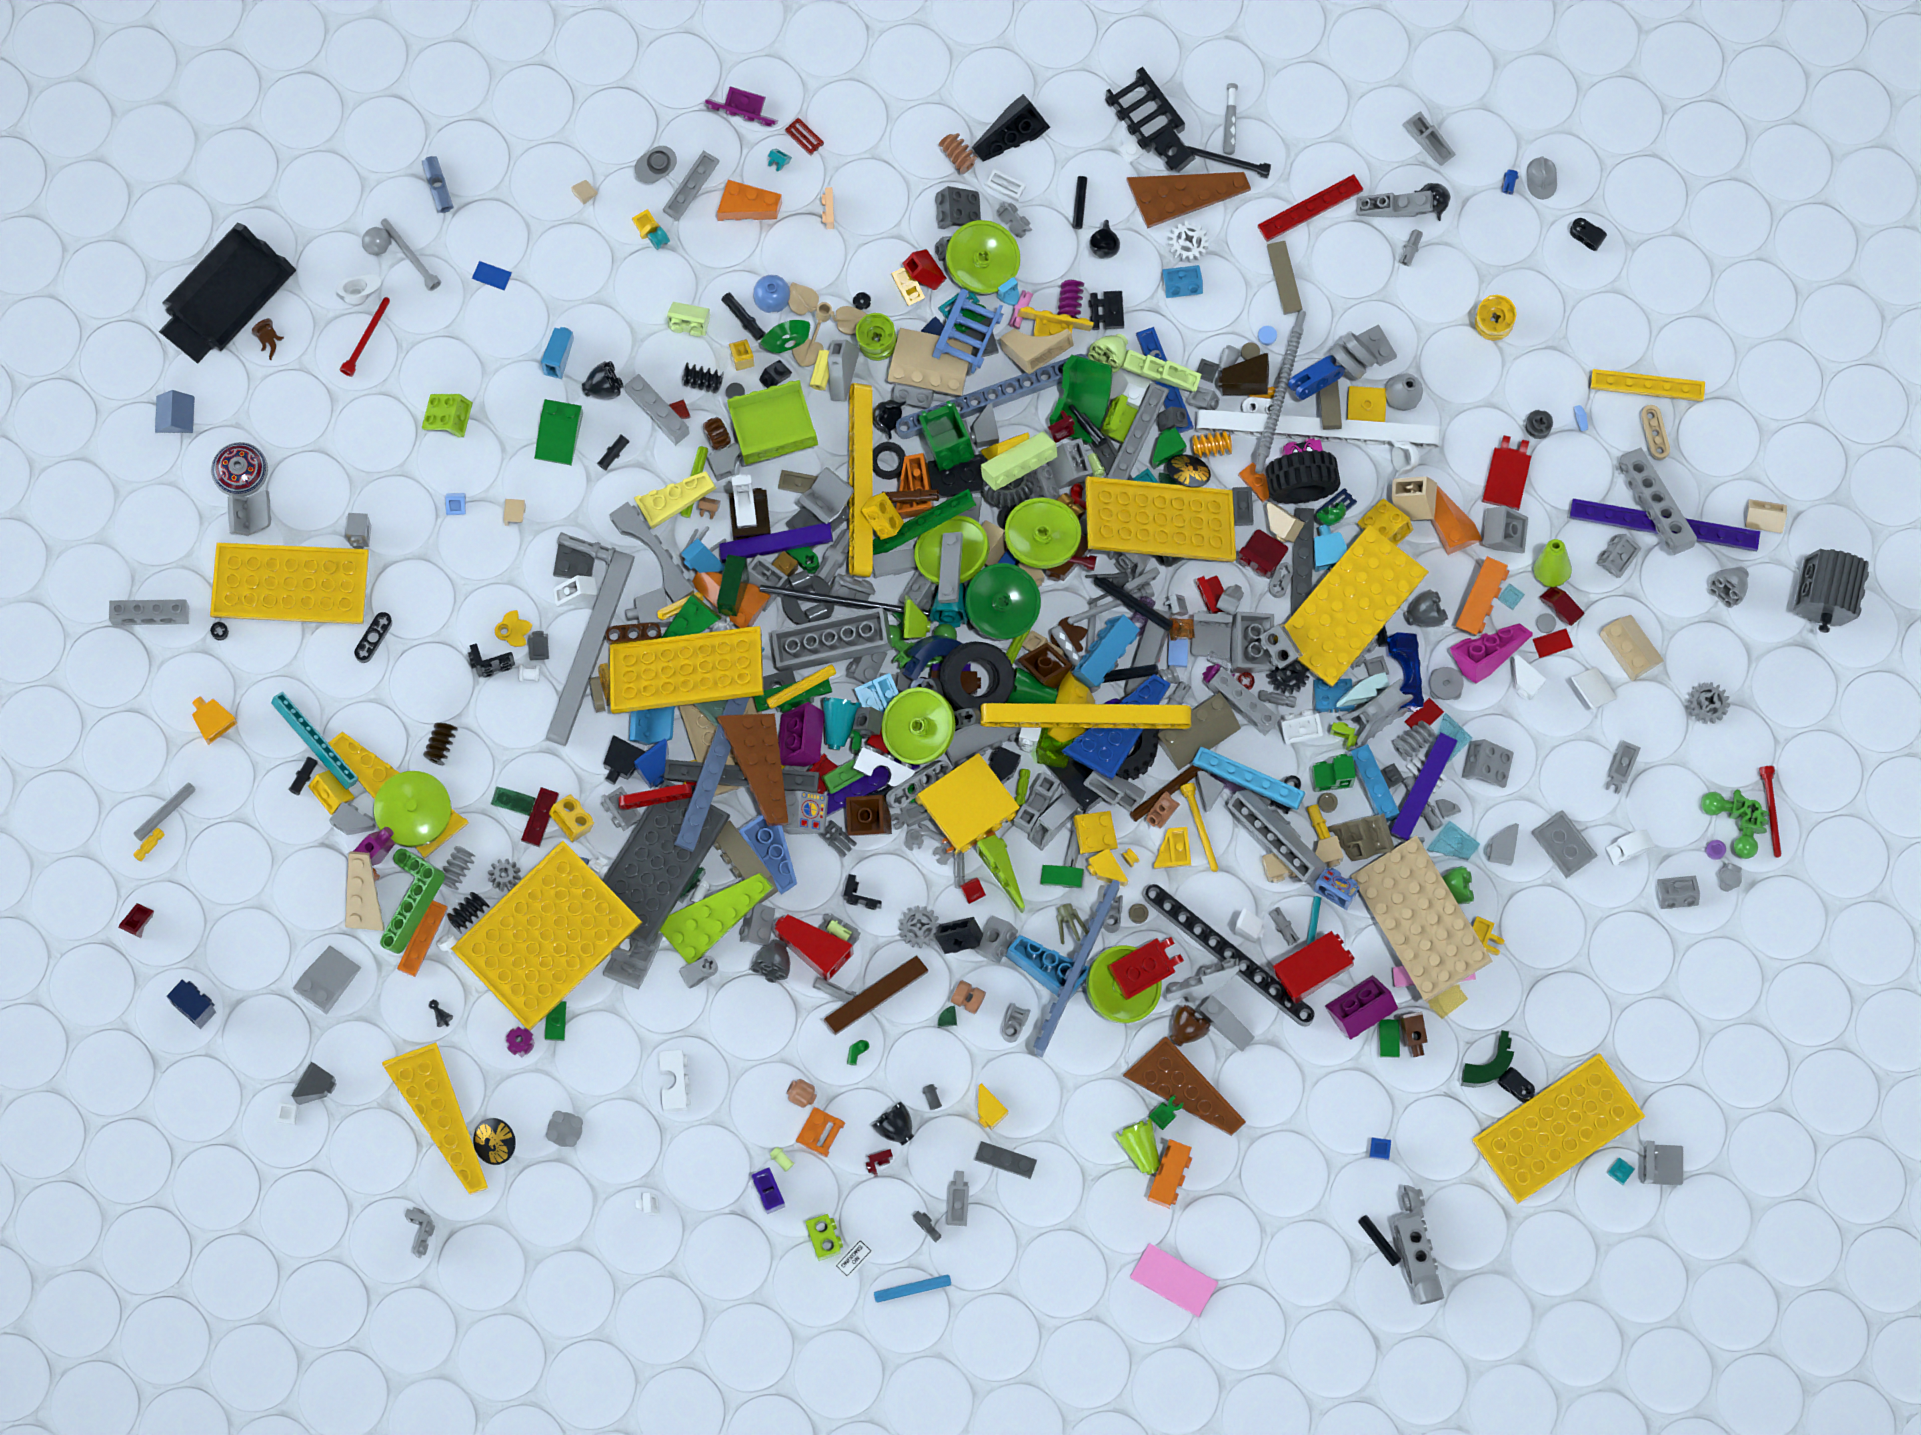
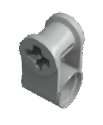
M1123 895L1115 898L1103 924L1104 930L1108 933H1115L1120 928ZM1114 919L1117 924L1109 925L1107 920Z
M705 956L694 963L686 965L679 972L690 989L714 976L718 971V965L713 957ZM706 963L711 965L712 968L710 970L706 968Z
M1012 1003L1002 1031L1003 1039L1006 1042L1013 1043L1018 1040L1028 1020L1030 1009L1024 1010L1017 1007L1015 1003ZM1009 1028H1013L1016 1031V1034L1012 1036L1008 1035L1006 1033V1030Z

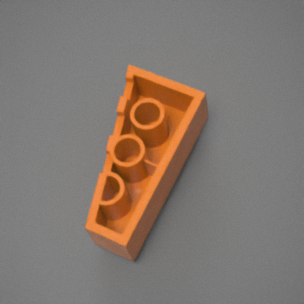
M1488 556L1486 557L1458 619L1457 628L1477 636L1478 632L1482 634L1486 625L1483 622L1485 616H1490L1494 608L1491 603L1494 598L1498 599L1502 590L1499 587L1502 580L1506 581L1510 572L1507 570L1508 565Z

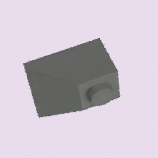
M311 1062L291 1096L299 1105L325 1098L328 1093L331 1094L337 1085L335 1083L336 1079L333 1075Z

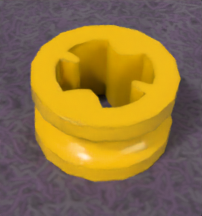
M1130 848L1127 849L1126 853L1123 852L1121 854L1130 867H1133L1135 862L1138 863L1140 861Z

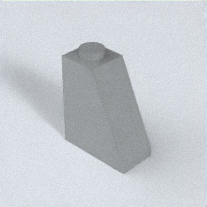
M1065 793L1038 818L1027 839L1043 851L1075 815L1080 804Z

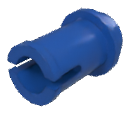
M1509 169L1504 174L1506 178L1502 192L1507 194L1509 191V195H1512L1519 176L1517 171Z

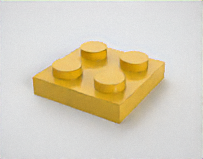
M1111 811L1082 814L1073 817L1080 854L1102 852L1107 848L1110 850L1118 848Z

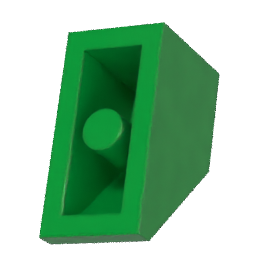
M1176 427L1171 430L1168 428L1160 433L1152 461L1153 470L1167 463L1173 456L1186 452L1187 445Z

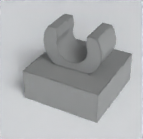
M1170 595V600L1164 603L1165 606L1172 607V610L1168 611L1172 612V616H1185L1188 614L1185 598L1182 595Z

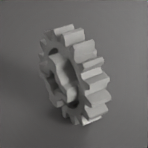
M1704 682L1701 688L1697 685L1695 691H1691L1690 696L1692 698L1688 699V703L1692 705L1688 707V710L1694 711L1691 716L1697 715L1698 722L1705 719V724L1709 720L1715 724L1716 718L1721 721L1723 715L1728 713L1726 708L1730 707V703L1726 701L1730 697L1724 696L1726 690L1720 691L1719 684L1713 687V682H1710L1709 686H1706ZM1712 698L1710 706L1706 709V703Z
M918 905L915 911L910 907L909 914L903 913L905 919L899 920V923L903 924L898 926L899 931H903L900 937H906V944L912 942L913 948L916 944H919V947L922 948L924 943L930 946V940L936 941L934 935H936L940 923H936L939 917H933V910L927 912L926 906L923 910H920ZM922 915L927 917L930 921H926L922 917ZM915 916V919L912 922H908L912 917ZM917 924H921L922 930H918ZM927 932H931L927 937L924 938V935ZM909 933H913L917 938L912 937Z

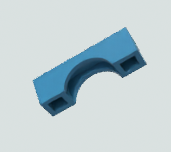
M1367 744L1350 751L1349 756H1353L1355 772L1367 789L1374 814L1384 813L1387 823L1397 819L1400 812L1369 745Z

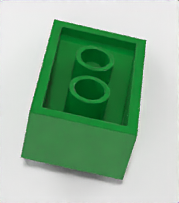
M548 399L544 400L534 459L572 466L583 417L581 405Z

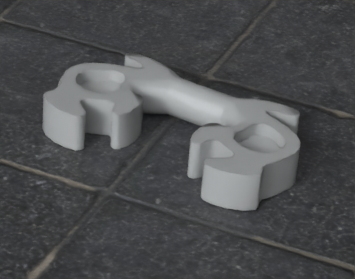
M922 823L918 824V827L921 829H910L908 831L907 840L905 841V847L908 850L913 851L912 845H918V849H921L924 843L922 837L928 836L939 841L942 845L934 850V856H941V858L937 859L938 864L947 865L948 861L953 857L954 851L946 853V849L950 848L951 844L949 842L942 844V840L947 837L946 835L939 834Z

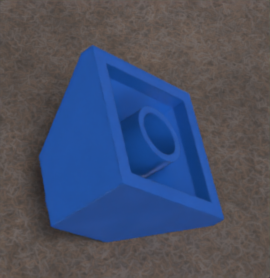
M665 738L634 761L636 772L650 789L653 786L658 787L664 782L666 759L668 760L669 755L668 743Z

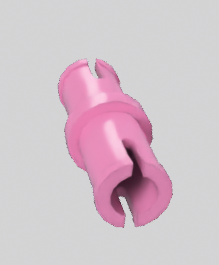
M1022 290L1019 301L1013 308L1014 313L1008 324L1013 328L1016 326V329H1020L1023 318L1017 317V313L1020 308L1029 306L1033 297L1031 292L1027 291L1026 293V290Z

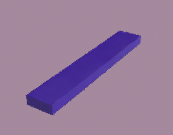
M830 522L828 524L822 523L720 543L721 561L725 563L728 554L751 558L757 555L761 556L833 542L832 525Z
M1440 732L1391 829V834L1406 841L1409 840L1458 740Z

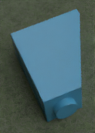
M554 327L541 361L544 375L558 379L563 378L574 340L573 332L570 329Z

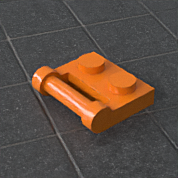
M814 1107L796 1142L827 1158L833 1141L839 1130L843 1129L846 1123ZM830 1122L834 1125L822 1147H820L817 1143Z

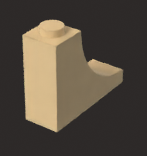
M1014 328L1000 337L1002 351L1028 374H1031L1074 346L1072 333L1068 329L1054 335L1037 337L1023 334Z

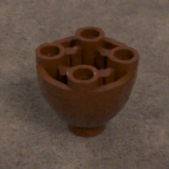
M1181 1005L1176 1011L1172 1022V1034L1169 1037L1179 1046L1195 1042L1210 1032L1209 1027L1211 1024L1203 1017L1198 1018L1195 1015L1196 1011L1189 1005Z

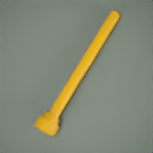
M1185 784L1180 787L1181 793L1188 799L1210 868L1213 872H1217L1218 865L1195 799V791H1197L1195 784Z

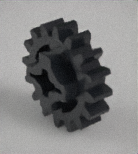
M1287 652L1285 653V656L1282 659H1288L1289 655ZM1295 660L1285 668L1280 669L1275 666V669L1270 671L1272 673L1268 675V678L1273 679L1271 685H1277L1276 691L1281 688L1283 689V694L1287 690L1290 691V694H1293L1294 689L1300 692V686L1306 687L1307 683L1305 681H1309L1310 677L1306 674L1310 670L1305 668L1298 660ZM1288 671H1291L1290 676H1287Z

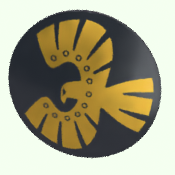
M1175 455L1167 463V471L1170 477L1183 486L1192 488L1202 487L1211 478V472L1206 463L1192 455Z
M489 1118L477 1126L473 1136V1144L477 1155L484 1162L491 1165H500L512 1157L516 1147V1139L512 1128L505 1121L498 1118Z

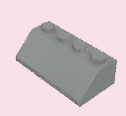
M979 721L975 725L955 731L946 754L953 767L960 766L978 753L984 756L986 751L999 749L1008 740L1010 742L1017 740L1022 727H984L980 725Z

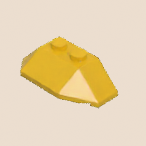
M1069 671L1061 681L1055 704H1095V699L1089 688ZM1049 728L1047 734L1063 743L1083 735L1087 728Z

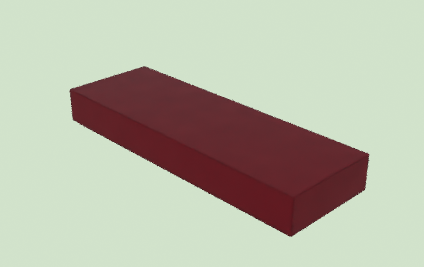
M543 787L540 788L521 842L540 848L551 819L549 812L553 804L557 803L559 797L558 792Z

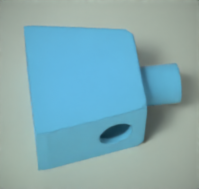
M1327 525L1319 527L1320 536L1315 537L1313 541L1315 572L1334 567L1348 550L1340 532L1331 533L1330 526Z

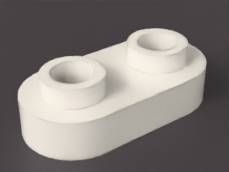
M1248 397L1244 400L1242 409L1245 413L1269 414L1267 408L1271 405L1273 399ZM1251 403L1256 405L1254 410L1249 409Z

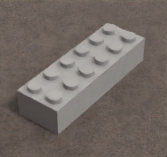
M883 607L772 631L776 665L780 671L788 669L795 671L893 650L888 614Z

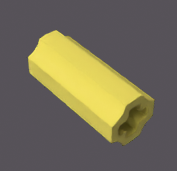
M819 350L810 382V387L815 390H826L829 379L828 350Z

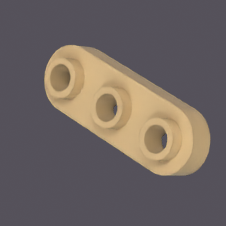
M1648 405L1641 413L1647 442L1652 457L1657 460H1663L1669 455L1670 446L1662 415L1657 406ZM1652 414L1654 418L1650 419L1647 415ZM1652 432H1657L1658 436H1654ZM1661 449L1663 453L1660 454L1656 450Z

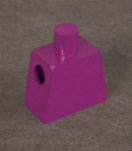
M384 827L380 831L371 833L353 852L369 853L372 866L380 864L395 845L391 839L394 832L389 827Z

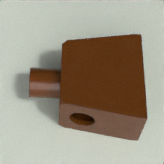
M1416 1012L1399 1016L1405 1047L1411 1046L1413 1057L1425 1055L1423 1044L1427 1043L1428 1040L1423 1013ZM1413 1032L1417 1034V1040L1412 1038Z

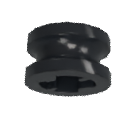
M215 622L211 626L210 631L214 639L222 641L227 638L229 631L225 623ZM218 627H220V629H225L222 630V635H219L218 633L215 634V632H217L216 629Z

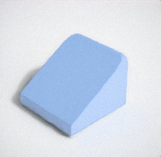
M447 493L445 496L446 515L466 514L465 493Z

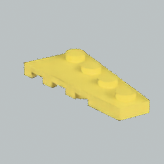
M705 471L683 479L682 482L666 485L667 487L663 489L652 490L649 494L643 496L638 495L634 499L650 527L654 529L717 488L709 474Z

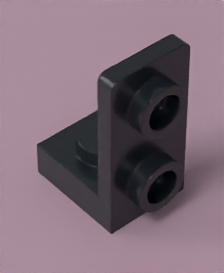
M849 874L843 895L846 903L854 906L862 904L871 910L881 909L882 901L853 894L857 893L859 882H857L856 875Z

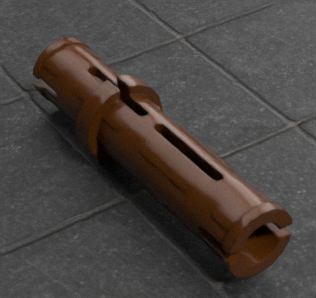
M917 488L914 491L885 492L891 503L939 501V496H937L939 495L938 489L922 490Z

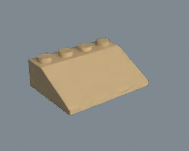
M900 328L887 381L891 384L900 383L929 389L934 393L960 397L963 396L970 362L949 353H942L939 359L934 358L932 355L940 336ZM948 338L947 343H949V346L970 355L972 354L973 346L957 339Z

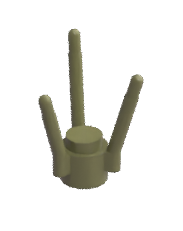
M1071 903L1057 908L1059 914L1056 915L1059 925L1061 944L1065 943L1062 921L1070 923L1077 941H1080V937L1073 921L1075 918L1085 934L1088 935L1087 927L1079 917L1077 910L1073 909Z

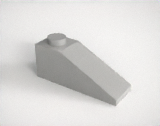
M1213 995L1200 1007L1198 1014L1206 1019L1211 1026L1241 1052L1255 1038L1234 1014Z

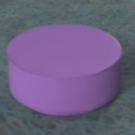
M1712 840L1706 847L1707 856L1713 860L1721 859L1726 853V846L1720 840Z

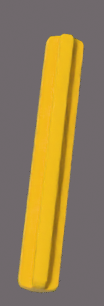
M832 664L769 697L766 700L768 706L773 709L836 674L834 666Z

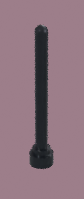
M1187 146L1193 155L1255 171L1263 178L1268 179L1271 170V164L1264 162V164L1260 163L1258 165Z

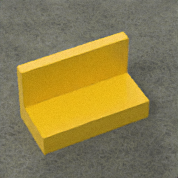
M330 770L317 774L308 785L330 815L335 813L342 802L347 803L355 799L349 789L346 790Z

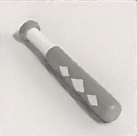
M1235 83L1227 84L1229 97L1224 139V153L1227 155L1235 153V97L1238 90V85Z
M1054 627L1051 630L1052 635L1076 668L1081 657L1062 627ZM1101 686L1092 687L1089 690L1091 693H1094L1097 690H1099Z

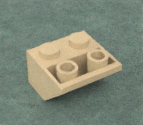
M1427 476L1393 479L1392 500L1396 508L1407 515L1411 521L1434 519L1437 482Z

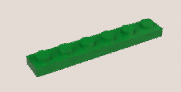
M967 489L903 523L895 536L882 540L880 537L873 539V555L887 553L976 506L971 491Z

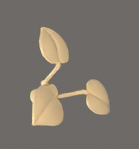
M792 282L789 288L790 299L788 301L790 309L798 315H805L808 310L811 313L816 311L815 316L818 320L812 340L808 338L804 344L792 349L793 356L798 365L811 366L816 364L819 350H824L821 343L815 342L822 322H827L832 317L835 322H838L837 328L840 332L846 335L856 334V327L860 319L867 314L851 306H842L836 310L835 317L829 303L822 302L818 305L819 296L813 289Z

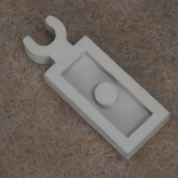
M1623 740L1608 776L1613 778V780L1607 784V790L1610 789L1611 785H1616V794L1620 793L1622 789L1621 782L1627 783L1641 747Z
M917 802L901 808L903 813L891 815L892 821L899 820L898 823L893 824L895 830L901 829L905 823H908V826L911 827L932 818L923 805L919 806Z

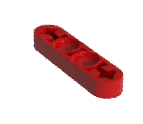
M680 784L623 795L618 798L619 808L629 810L692 797V787L689 784Z

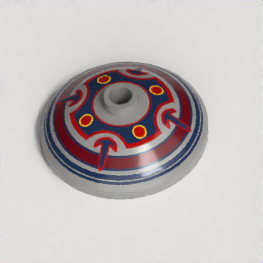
M245 442L231 443L223 447L215 455L211 465V475L215 485L223 493L229 496L245 497L255 493L263 486L268 475V463L264 454L256 446ZM240 463L241 466L236 468L235 464Z

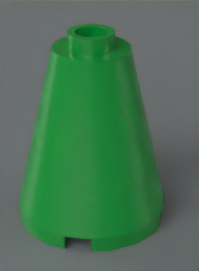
M1015 667L1014 689L1012 694H1010V698L1005 703H1056L1058 695L1056 689L1042 684L1035 676L1021 668Z

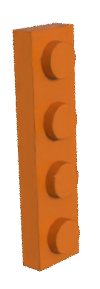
M434 900L431 902L416 928L397 970L416 977L448 910V906Z

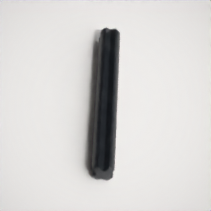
M1097 576L1094 578L1095 585L1164 630L1169 631L1173 627L1171 620L1106 578H1098Z

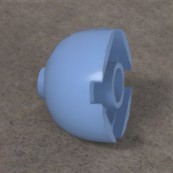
M778 275L763 276L754 287L753 297L755 304L766 313L782 311L787 307L790 299L788 283Z

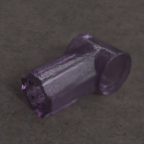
M1147 596L1140 597V601L1151 608L1155 607L1156 601ZM1135 611L1130 620L1134 624L1138 622L1143 625L1136 634L1137 636H1142L1148 619Z

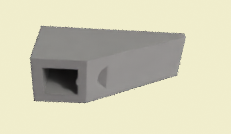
M832 340L828 354L830 396L832 401L847 400L860 348L848 340Z

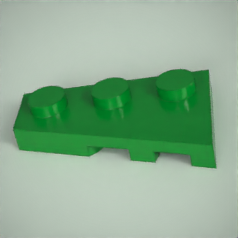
M692 594L661 638L699 634L722 619V617L696 595Z

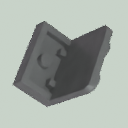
M947 186L936 193L938 229H946L954 223L965 225L972 221L981 220L980 196L977 191Z

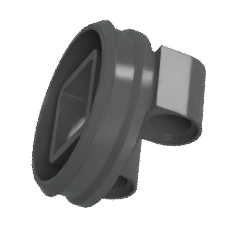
M806 569L788 577L790 583L787 587L788 589L807 592L815 591V593L830 595L831 587L819 577L809 576ZM783 597L785 613L796 625L829 619L835 607V603L820 601L819 604L806 609L805 613H803L796 597Z

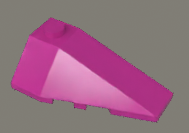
M1519 623L1501 628L1497 633L1491 635L1484 633L1477 639H1464L1452 646L1450 651L1462 674L1477 684L1501 666L1533 636V632Z

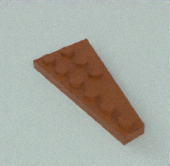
M1244 172L1127 177L1126 179L1147 229L1251 191Z
M1167 1037L1163 1038L1123 1074V1077L1169 1101L1171 1096L1176 1095V1098L1173 1100L1174 1105L1178 1106L1183 1102L1184 1105L1181 1109L1230 1136L1246 1123L1239 1113Z

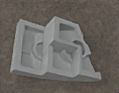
M658 933L650 947L628 936L612 952V957L603 971V976L639 990L656 956L663 934Z

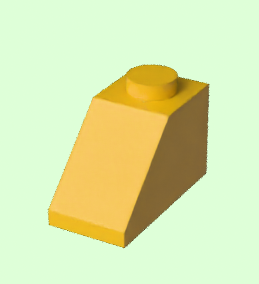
M1109 848L1088 859L1089 865L1087 869L1098 880L1112 883L1114 879L1120 882V886L1125 887L1128 885L1127 877Z
M981 1083L978 1089V1122L985 1129L988 1127L992 1130L1008 1115L1009 1111Z

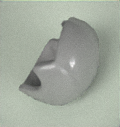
M379 227L368 229L362 237V246L371 255L385 253L392 243L390 234L385 229Z

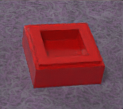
M977 877L960 885L968 904L986 896Z

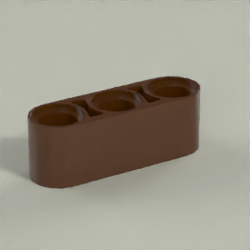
M656 623L616 625L609 627L606 631V639L609 645L660 639L662 637L661 628ZM652 630L658 632V634L654 637L648 635V633ZM637 632L639 635L636 638H630L629 634ZM614 633L620 635L616 640L610 639V636Z

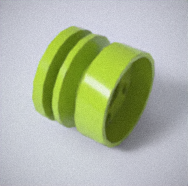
M882 313L867 314L860 319L856 327V336L863 355L875 361L885 360L893 355L897 336L891 319Z

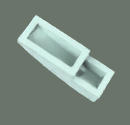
M1386 673L1373 675L1354 686L1336 703L1337 707L1368 703L1377 697V694L1382 693L1390 686Z

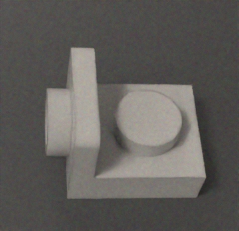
M1198 386L1196 392H1191L1187 402L1191 406L1205 410H1215L1219 406L1220 398L1214 390Z

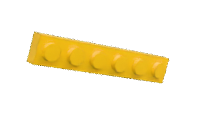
M1593 369L1590 389L1703 402L1705 381Z

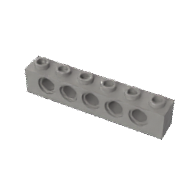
M1640 447L1621 455L1618 465L1619 470L1628 479L1629 487L1636 492L1639 503L1644 505L1648 518L1652 519L1655 523L1658 534L1663 536L1666 547L1674 555L1693 548L1697 540L1696 535L1643 449Z

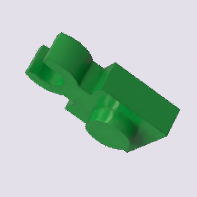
M1176 1095L1171 1096L1168 1105L1162 1102L1149 1115V1118L1162 1130L1177 1116L1173 1111L1180 1110L1184 1105L1183 1102L1178 1106L1173 1104Z

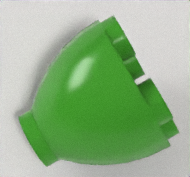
M1456 867L1442 876L1458 904H1469L1474 901V894L1469 886V883H1472V876L1467 867Z

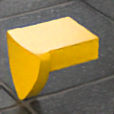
M648 209L632 217L633 223L640 232L641 239L648 238L647 234L654 233L656 228L660 226Z

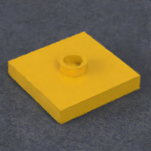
M1349 386L1347 420L1385 422L1386 388Z

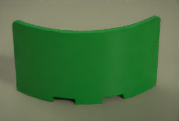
M1071 354L1063 365L1062 388L1065 389L1063 398L1058 399L1056 407L1049 418L1050 425L1062 420L1060 412L1064 410L1067 416L1071 415L1075 423L1073 425L1075 434L1069 437L1074 439L1082 438V441L1091 443L1093 439L1077 422L1078 419L1069 409V406L1073 404L1081 414L1085 413L1100 429L1111 393L1112 366Z

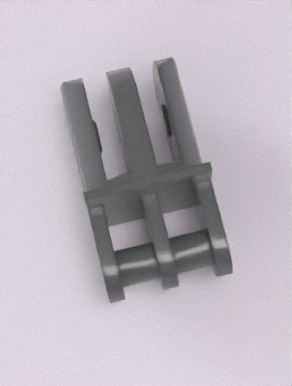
M830 820V824L826 826L825 833L818 835L828 846L831 845L845 857L847 854L844 850L847 852L852 850L849 844L855 847L857 843L842 830V827H839L834 821ZM833 828L837 829L835 833L831 831ZM828 833L832 836L830 839L825 837Z

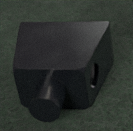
M613 735L603 762L604 768L609 771L605 780L613 785L616 784L619 776L628 780L636 771L634 761L646 753V751Z

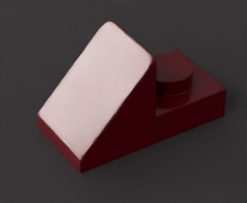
M136 903L119 924L118 928L141 938L144 927L153 917L154 910Z

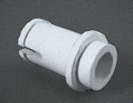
M704 880L697 882L698 886L690 901L696 903L703 900L707 892L711 890V884Z

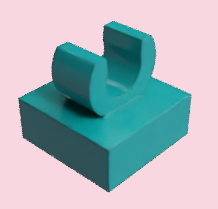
M777 148L772 149L768 154V157L772 158L769 160L768 166H772L774 162H777L778 167L776 171H781L784 165L790 163L792 157Z
M1619 1157L1607 1174L1621 1185H1624L1635 1168Z

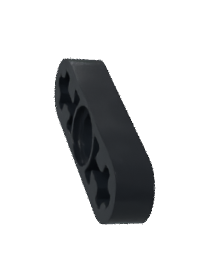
M380 612L375 616L355 648L354 654L359 662L367 663L372 659L392 627V619L388 613ZM384 618H386L387 624H382V626H381L380 629H381V631H383V632L381 633V632L378 630V628H379V626H380V621H379V620H380V619H381V620H384ZM371 633H377L379 635V638L376 642H370L368 640V636ZM366 642L367 645L370 646V647H368L367 650H366V652H367L368 655H367V656L363 655V656L361 657V655H360L359 652H360V651H362V652L365 651V649H366V644H364V643Z

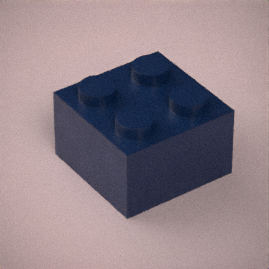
M182 979L166 997L177 1010L201 1030L216 1013L213 1008L215 1004L206 994L200 995L201 992L191 981L186 983Z

